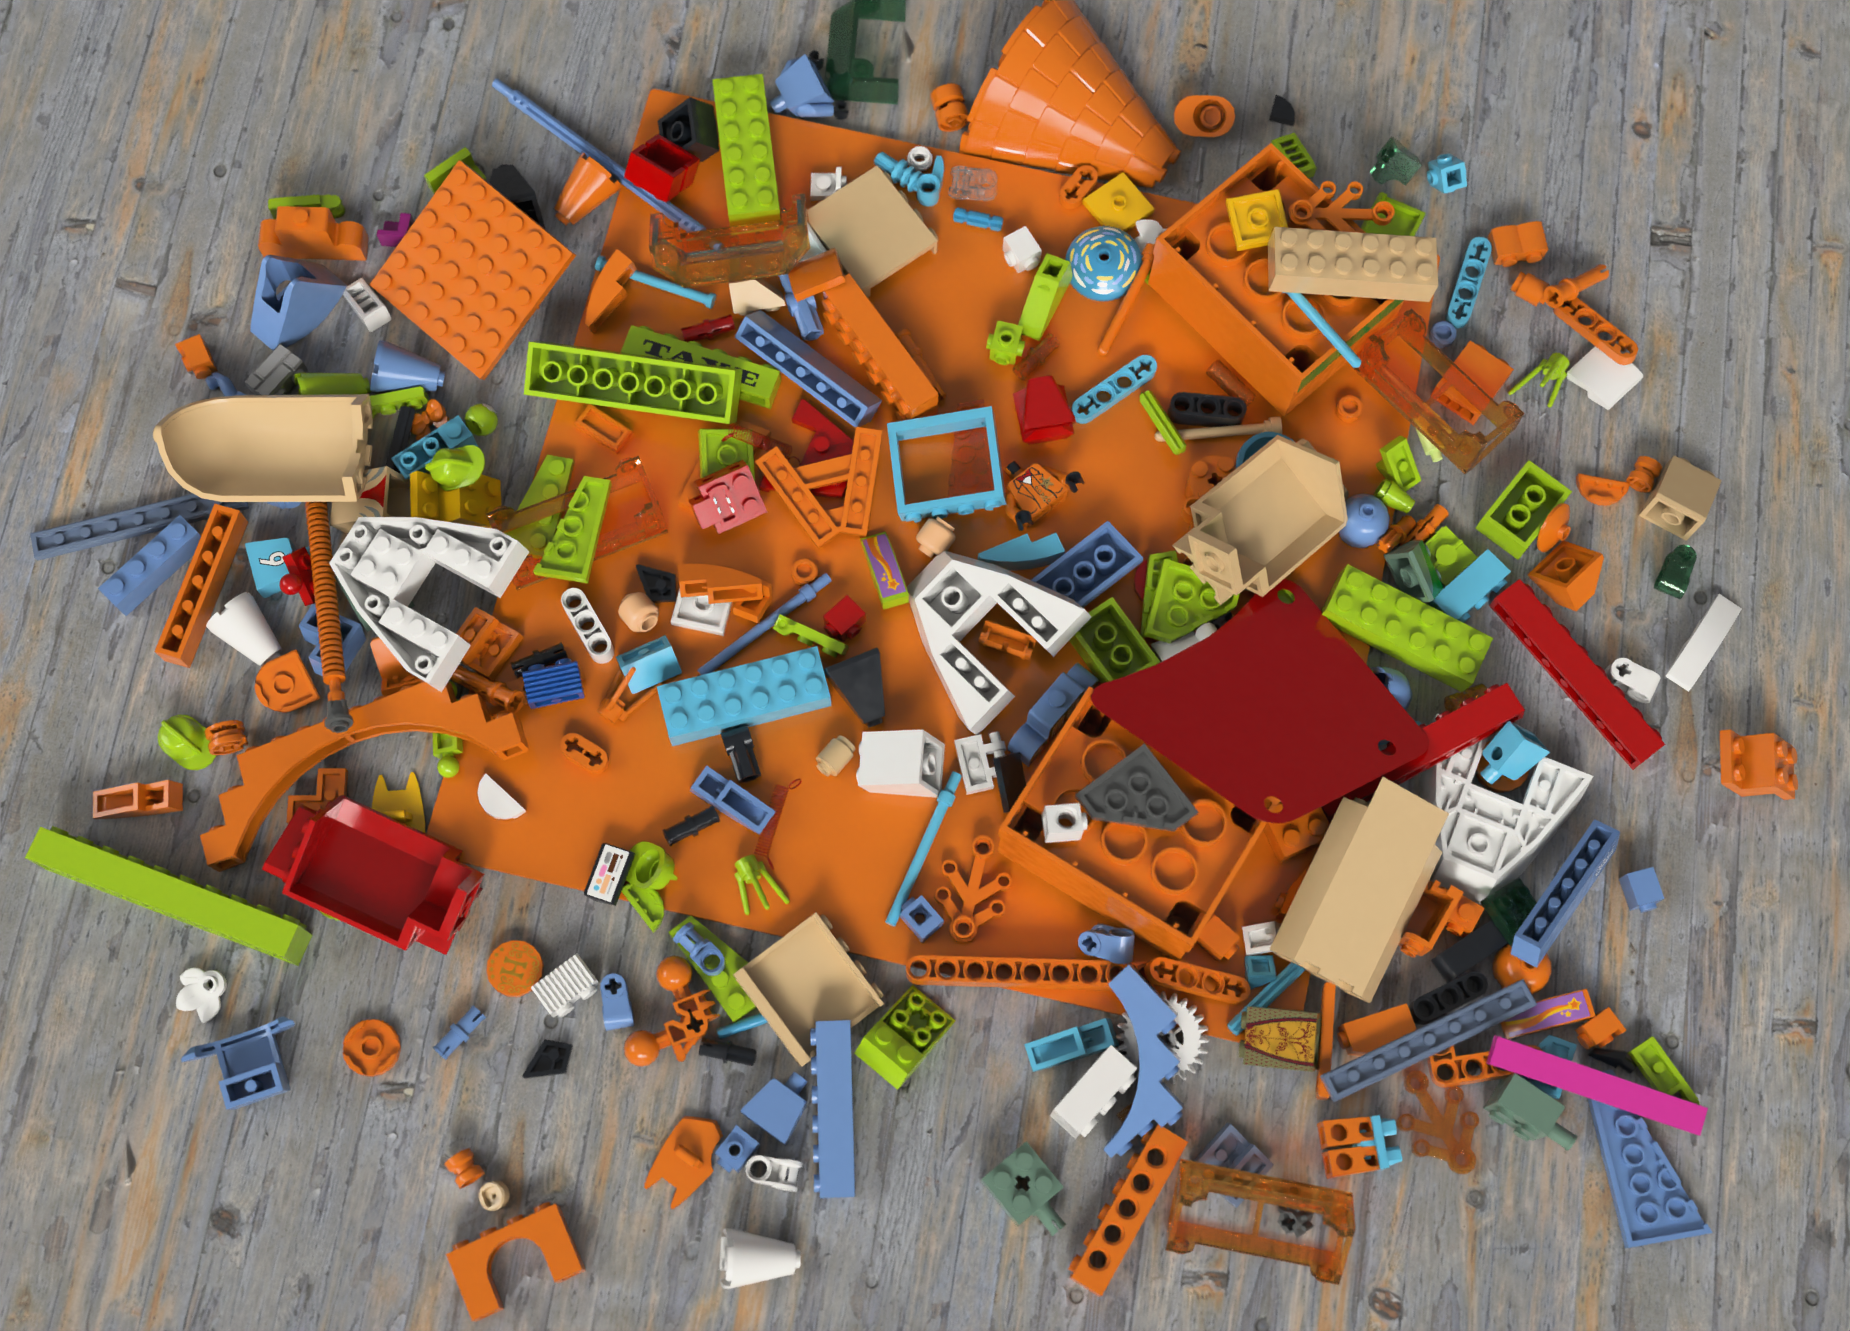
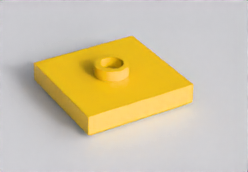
M1124 172L1085 197L1082 203L1101 226L1115 227L1124 232L1134 227L1136 221L1149 217L1154 213L1155 209Z
M1279 189L1226 199L1225 203L1237 251L1267 246L1274 227L1288 228Z

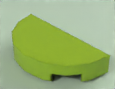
M631 883L624 885L621 892L654 933L661 926L665 915L664 903L659 893L654 889H642Z

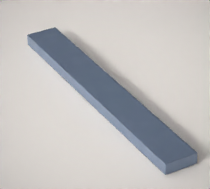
M189 494L30 533L34 558L39 561L161 531L179 515L188 523L206 520L210 516L214 503L242 511L249 509L248 502H220Z
M1524 979L1341 1065L1321 1075L1320 1078L1334 1103L1535 1007L1537 1003Z

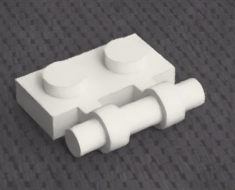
M999 732L989 734L991 743L983 744L981 734L954 740L967 795L994 789L992 778L996 777L995 767L989 768L986 755L994 754V758L1005 755L1006 745L1004 741H1001Z

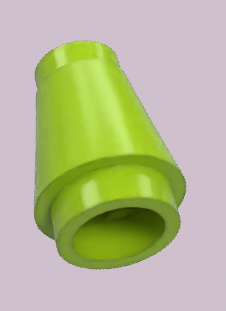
M1384 479L1374 493V496L1380 499L1386 506L1401 512L1403 511L1406 514L1415 503V500L1393 480Z

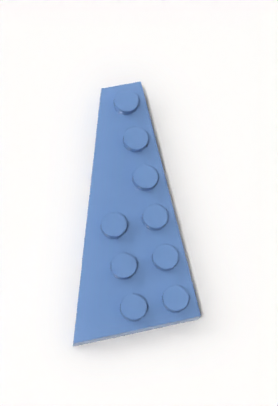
M1613 1069L1601 1071L1616 1076ZM1587 1098L1624 1247L1631 1248L1713 1233L1708 1224H1705L1699 1215L1694 1201L1690 1200L1681 1185V1180L1659 1144L1653 1140L1648 1132V1126L1643 1118Z

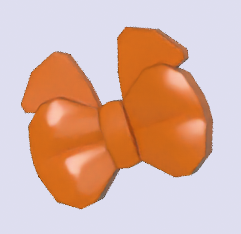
M430 399L427 402L426 411H423L421 414L415 413L411 432L416 435V440L419 441L431 433L429 426L432 424L439 428L449 421L444 406L436 399Z

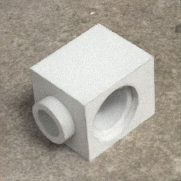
M1080 803L1044 807L1042 821L1045 843L1081 839L1083 831L1087 830V817L1085 812L1081 813ZM1066 818L1071 821L1073 826L1063 827L1058 820Z

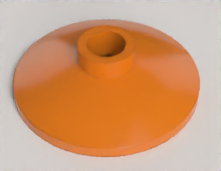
M1558 504L1545 519L1537 538V549L1539 551L1547 552L1559 540L1564 541L1568 537L1571 529L1568 526L1570 519V507L1568 504Z

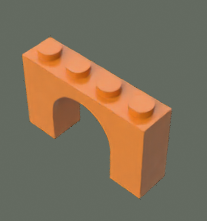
M550 1201L534 1208L535 1213L525 1218L523 1214L517 1215L507 1220L508 1226L499 1230L496 1227L489 1228L479 1234L480 1239L470 1243L469 1239L452 1246L453 1251L447 1253L446 1256L472 1321H479L504 1309L492 1278V1263L498 1250L509 1241L522 1238L536 1243L542 1250L556 1283L563 1282L586 1271L560 1205H551Z

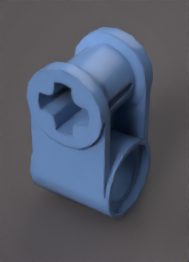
M1097 924L1091 930L1081 933L1078 945L1080 950L1088 956L1106 959L1117 964H1127L1133 961L1134 932L1126 928Z
M615 973L606 975L600 985L603 1003L602 1012L606 1031L635 1026L627 983L621 975ZM616 981L621 986V988L617 989V994H612L610 990H607V988L611 987V982Z

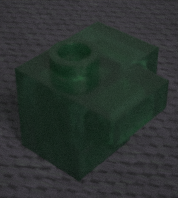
M1391 137L1377 154L1376 158L1378 161L1370 172L1373 179L1381 185L1389 180H1397L1406 186L1422 164L1418 156L1406 149L1400 141Z

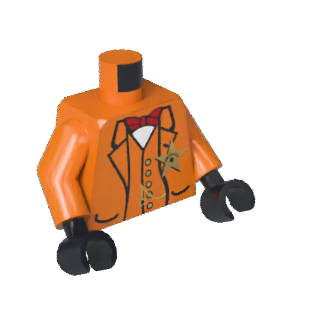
M1013 461L1004 470L1012 479L1006 486V515L1017 523L1018 529L1022 531L1024 530L1023 524L1027 528L1063 502L1067 497L1068 489L1066 487H1069L1075 493L1078 491L1075 484H1084L1085 482L1081 474L1076 471L1068 474L1047 466L1041 467L1037 463L1024 470L1017 461Z

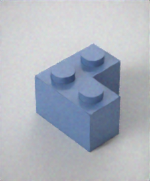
M312 604L299 627L304 640L316 645L308 658L314 672L323 676L315 604ZM339 615L346 672L366 641V637L360 623Z

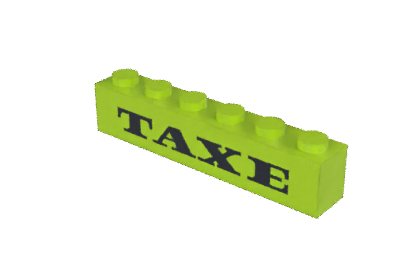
M631 325L621 349L622 353L743 369L739 399L769 409L773 405L781 383L780 371L769 364L759 365L746 357L739 356L736 358L730 356L720 349L710 350L694 341H681L672 334L665 333L662 335L656 333L646 326L636 327Z

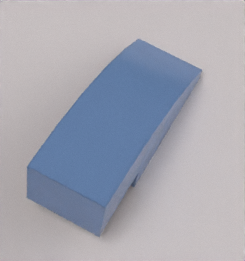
M709 766L704 768L690 788V792L759 835L776 812L732 780L728 781Z

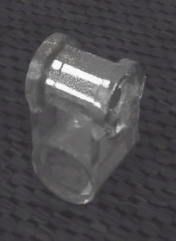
M955 166L951 169V176L953 178L952 186L948 190L950 197L958 200L991 201L997 196V175L993 170L988 168H969L966 166ZM985 183L991 184L988 187L982 186Z

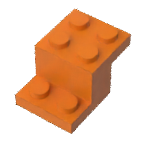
M1731 729L1720 730L1722 785L1741 797L1776 794L1783 800L1795 799V790L1798 789V779L1796 774H1794L1797 752L1791 744L1775 733L1740 736Z

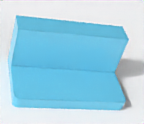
M666 635L616 656L624 677L632 667L636 668L628 683L632 694L682 673Z

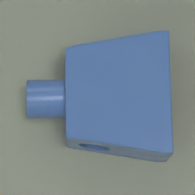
M796 1072L792 1073L784 1085L773 1078L740 1112L786 1146L807 1105V1102L798 1096L807 1081Z

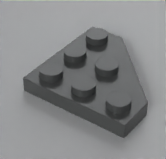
M1145 744L1075 795V798L1092 820L1176 831L1198 814L1196 808Z

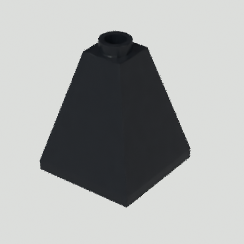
M503 164L493 169L489 183L546 229L535 191L513 164Z
M878 647L823 669L825 677L862 724L867 723L868 728L884 722L882 717L885 716Z

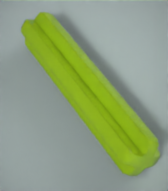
M1147 390L1141 393L1140 402L1173 454L1179 455L1186 451L1185 441L1153 392Z

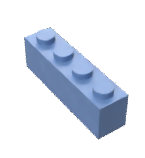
M179 515L98 589L127 616L194 555L201 535Z

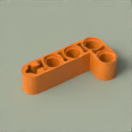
M1453 1045L1427 1058L1431 1080L1436 1086L1441 1088L1504 1079L1514 1073L1507 1070L1500 1071L1495 1066L1486 1064L1489 1051L1456 1056ZM1525 1045L1543 1051L1540 1047L1536 1045ZM1466 1063H1477L1480 1067V1074L1476 1076L1470 1075L1466 1071ZM1441 1066L1448 1067L1452 1072V1078L1449 1080L1441 1079L1437 1074V1068Z

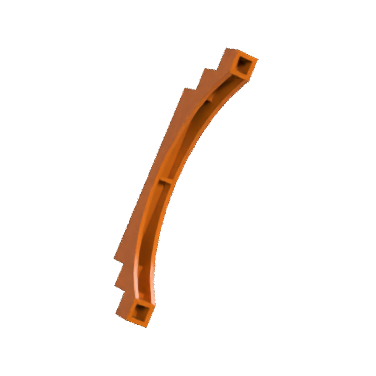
M449 681L442 692L426 682H422L414 686L402 687L399 692L389 696H379L373 702L366 705L351 707L349 711L354 723L345 732L335 733L327 729L324 723L326 718H324L318 724L300 727L295 733L275 737L271 742L262 746L249 747L244 753L236 755L244 785L232 786L227 792L218 795L226 825L214 826L209 829V832L200 835L207 865L218 872H222L244 863L260 826L279 798L300 776L323 759L356 742L391 733L412 731L440 733L473 742L502 760H507L530 751L521 721L513 713H502L495 716L494 720H491L487 704L478 694H467L457 701L452 684Z

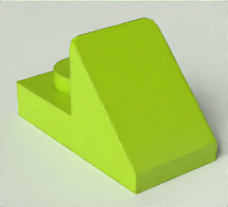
M1399 435L1380 449L1383 459L1376 464V467L1387 480H1393L1405 492L1422 481L1405 437Z

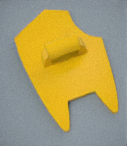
M410 773L406 790L388 791L384 777L379 775L374 790L372 809L426 833L422 797L415 773Z

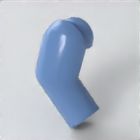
M218 372L212 373V376H208L205 379L211 390L220 387L224 396H235L238 393L232 381Z

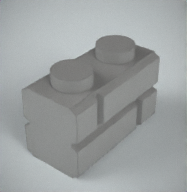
M279 344L244 383L254 395H289V391L295 385L294 373L307 372L308 369L299 357Z

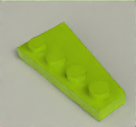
M553 455L546 456L504 533L519 541L529 551L527 557L542 559L548 542L552 541L557 531L556 527L561 520L572 476L573 459Z

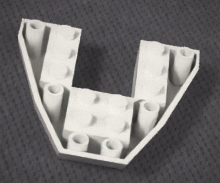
M358 517L329 564L356 610L406 671L442 692L471 645L459 635L410 609L408 606L435 563L501 598L529 551L519 541L492 528L418 517Z
M943 551L940 555H937L906 587L909 594V603L926 652L958 717L976 735H979L1015 697L960 643L995 604L998 603L1053 657L1091 618L1083 607L1065 595L998 565L948 551Z

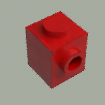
M846 595L823 616L825 625L823 628L831 638L835 639L837 637L843 643L847 638L853 639L862 629L861 626L866 622V613Z

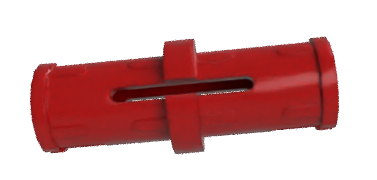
M731 314L713 320L704 319L702 323L681 328L685 342L705 338L710 340L714 339L713 336L736 330Z

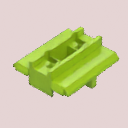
M1447 526L1439 529L1425 543L1430 550V559L1433 566L1439 571L1441 582L1445 586L1451 583L1478 558L1463 543L1464 541L1459 539Z

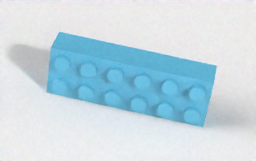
M817 646L657 686L672 746L720 735L722 732L746 724L748 727L832 706Z

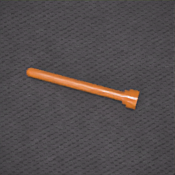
M1147 243L1142 251L1143 263L1098 348V354L1101 356H1105L1108 353L1152 268L1155 244Z

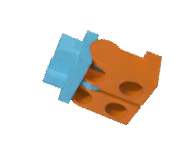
M1380 1115L1371 1117L1325 1120L1317 1123L1321 1150L1352 1145V1148L1329 1150L1322 1153L1326 1179L1390 1168V1165L1402 1161L1399 1146L1386 1148L1384 1141L1385 1136L1397 1134L1395 1119H1380Z

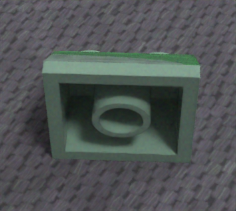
M1422 540L1409 541L1384 554V557L1400 591L1422 602H1430L1443 590L1441 575L1433 566L1430 559V550Z

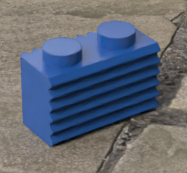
M569 658L560 659L555 662L556 665L545 667L543 664H536L528 667V671L522 672L527 701L531 709L585 698L577 661H572Z

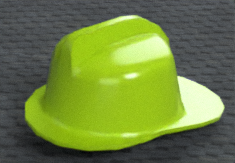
M467 445L455 449L444 448L435 453L432 461L425 465V469L430 471L432 478L439 483L441 489L452 491L469 486L480 478L485 466V457L482 450L475 445Z
M178 714L161 722L162 726L157 737L159 746L180 766L187 770L197 771L206 768L214 761L217 755L209 753L208 744L210 741L206 739L204 733L206 728L197 720L188 715Z
M642 841L630 849L631 852L635 853V857L626 878L629 883L642 889L659 890L664 888L670 880H677V877L673 874L675 868L674 860L665 853L662 847Z

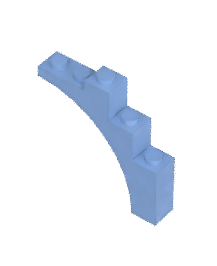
M1131 963L1108 983L1122 1002L1132 1022L1138 1043L1140 1066L1137 1092L1132 1107L1119 1130L1105 1144L1103 1149L1111 1158L1116 1153L1122 1156L1133 1145L1130 1142L1131 1139L1137 1134L1141 1137L1144 1136L1154 1126L1151 1123L1153 1119L1161 1127L1166 1123L1172 1126L1183 1115L1180 1111L1183 1108V1103L1161 1080L1165 1077L1168 1081L1180 1070L1177 1066L1180 1063V1058L1158 1035L1160 1032L1164 1035L1167 1034L1177 1024L1174 1019L1178 1013Z

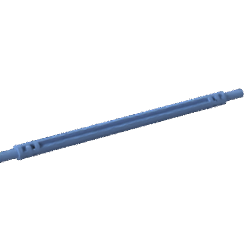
M498 78L493 81L492 87L506 96L512 105L522 110L523 113L533 118L580 154L585 153L587 158L589 156L610 172L614 179L679 225L681 229L692 235L696 240L701 239L717 252L723 249L724 243L707 232V228L680 210L670 201L665 203L658 200L654 195L635 186L631 181L624 178L626 169L539 107L519 90H513Z

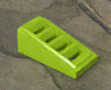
M1295 132L1271 140V143L1289 160L1299 157L1298 160L1291 162L1295 166L1302 164L1303 166L1298 169L1308 178L1314 177L1317 167ZM1291 141L1292 145L1282 148L1281 144ZM1295 149L1296 151L1288 155L1286 154L1287 151Z

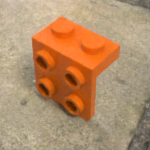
M379 637L371 639L370 646L382 678V695L389 696L399 692L402 687L414 686L424 682L406 671Z

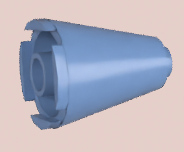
M382 340L378 342L370 391L393 392L422 386L425 391H437L438 386L443 387L445 371H441V365L390 342Z

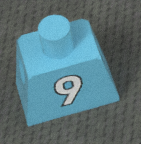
M289 538L246 543L245 547L257 591L263 598L280 592V579L284 575L289 574L282 557L296 550L295 545ZM308 546V547H306V550H307L308 554L311 555V554H310V548H309V546Z

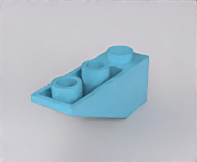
M458 415L391 459L407 480L410 479V473L414 471L429 472L425 469V465L432 461L433 456L440 449H455L467 445L478 447L473 434Z

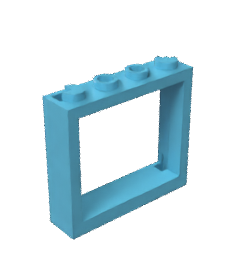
M992 406L887 423L897 511L901 521H914L917 523L921 521V518L932 517L936 519L939 517L942 519L952 513L967 515L977 509L985 508V510L991 511L995 507L1007 505L995 414ZM986 427L995 490L906 504L899 441Z

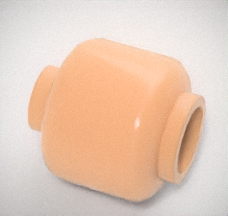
M939 517L936 520L928 519L916 536L917 542L921 544L918 549L930 558L934 554L940 555L943 551H948L956 539L953 533L955 528Z
M643 592L626 595L622 599L618 610L620 618L633 632H647L658 621V607Z

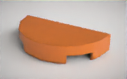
M1578 473L1576 476V485L1581 495L1589 502L1599 506H1609L1619 502L1628 492L1630 486L1628 482Z

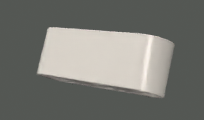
M578 588L567 589L561 596V602L573 627L595 662L599 664L609 662L614 656V647L610 637L585 594ZM575 599L581 600V604L578 607H569L571 601ZM585 622L594 623V626L589 630L581 629ZM599 644L607 645L606 650L601 653L594 651L595 647Z

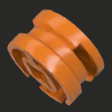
M228 720L206 728L204 733L206 739L210 741L208 744L209 753L212 755H226L244 749V744L248 746L247 736L243 735L245 731L244 723L239 720Z

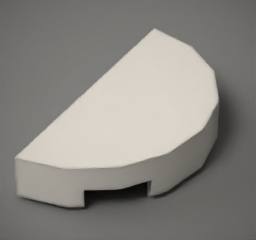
M485 773L479 782L477 793L479 803L486 813L495 819H515L524 814L526 810Z

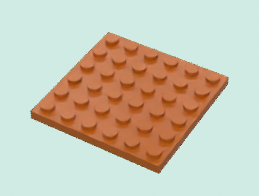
M459 160L369 285L478 378L485 380L576 257V254L467 164Z

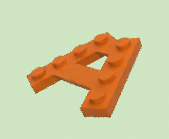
M856 427L852 454L793 468L777 446L755 461L756 465L818 548L839 533L867 537L882 430ZM848 481L845 502L842 507L824 511L810 492L811 489Z

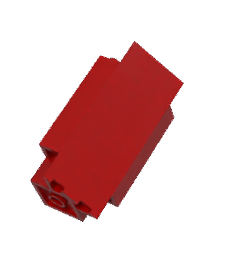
M340 795L333 802L329 801L323 810L315 811L300 805L262 870L282 879V882L285 883L282 891L284 895L405 951L416 941L444 955H447L451 948L457 930L460 931L466 921L473 901L481 894L483 888L480 887V884L485 875L458 862L463 852L462 850L344 795Z

